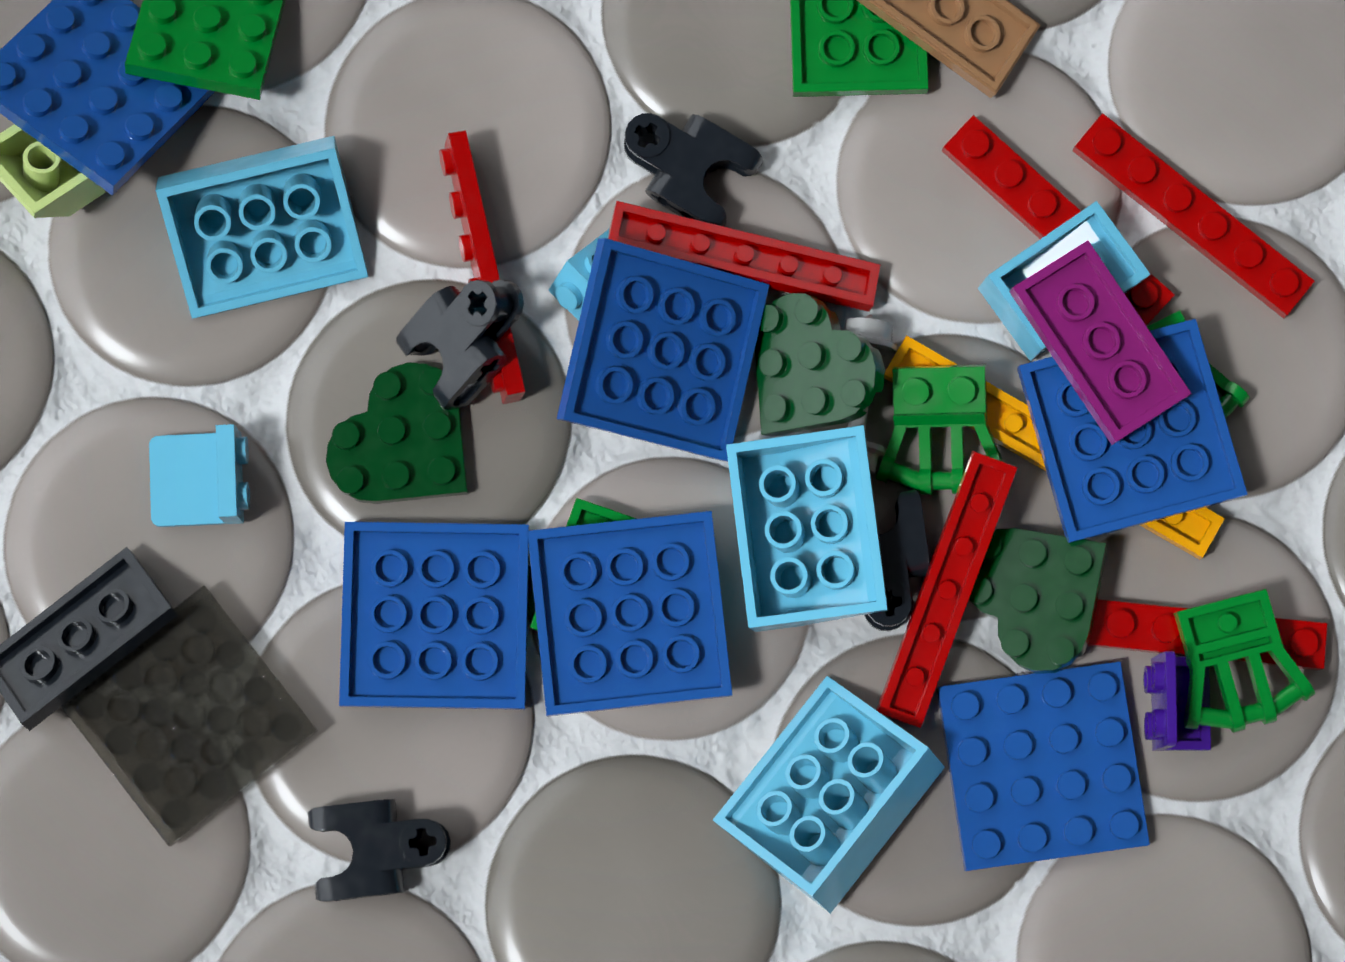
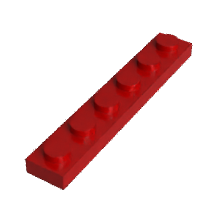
M1102 113L1074 146L1072 151L1283 319L1315 282L1105 114Z
M974 115L943 146L942 152L1039 239L1081 212L1080 209ZM1151 273L1146 279L1125 293L1146 326L1175 295Z
M466 130L448 133L444 146L445 149L439 150V157L443 175H451L455 191L449 192V203L453 218H461L464 235L459 236L460 253L463 262H471L474 278L469 279L468 283L474 280H486L492 283L493 281L500 280L467 133ZM510 327L497 342L507 357L506 363L490 381L493 393L500 392L502 404L521 401L525 393Z
M616 201L607 238L769 284L771 289L788 293H805L815 296L821 301L870 312L874 305L881 264L620 201Z
M972 450L876 709L879 713L921 728L1018 467Z
M1098 599L1092 633L1087 646L1159 654L1164 651H1174L1175 655L1186 656L1174 613L1186 610L1187 608ZM1275 618L1283 648L1296 665L1302 669H1324L1327 623ZM1268 652L1260 653L1264 665L1278 666ZM1245 658L1233 660V661H1235V662H1245V663H1246Z

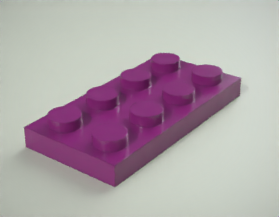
M1089 240L1015 285L1009 291L1111 445H1114L1192 394Z

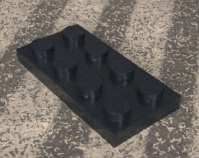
M125 547L0 644V693L20 723L31 731L172 621L178 614L128 547Z

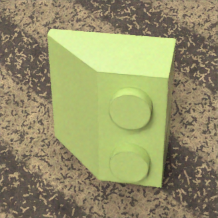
M14 124L0 133V181L34 218L71 216L105 193L103 188Z

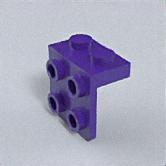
M1164 651L1151 658V666L1144 667L1145 694H1151L1152 712L1145 713V739L1152 740V751L1211 750L1210 726L1199 725L1197 730L1184 727L1190 669L1186 663V657H1175L1174 651ZM1206 667L1202 707L1210 708L1209 667Z

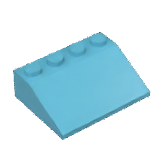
M335 136L158 177L156 194L192 319L368 277Z
M864 425L727 444L726 449L748 628L755 632L888 611Z
M826 676L713 821L831 914L945 766L929 747L833 679Z

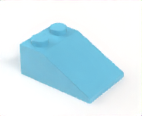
M1097 201L990 273L978 287L980 293L1030 361L1048 349L1009 291L1012 287L1089 240L1124 294L1150 275L1144 264Z

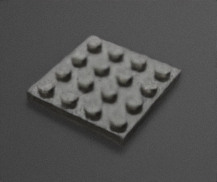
M205 585L174 608L178 614L177 617L61 706L169 847L180 841L319 731Z

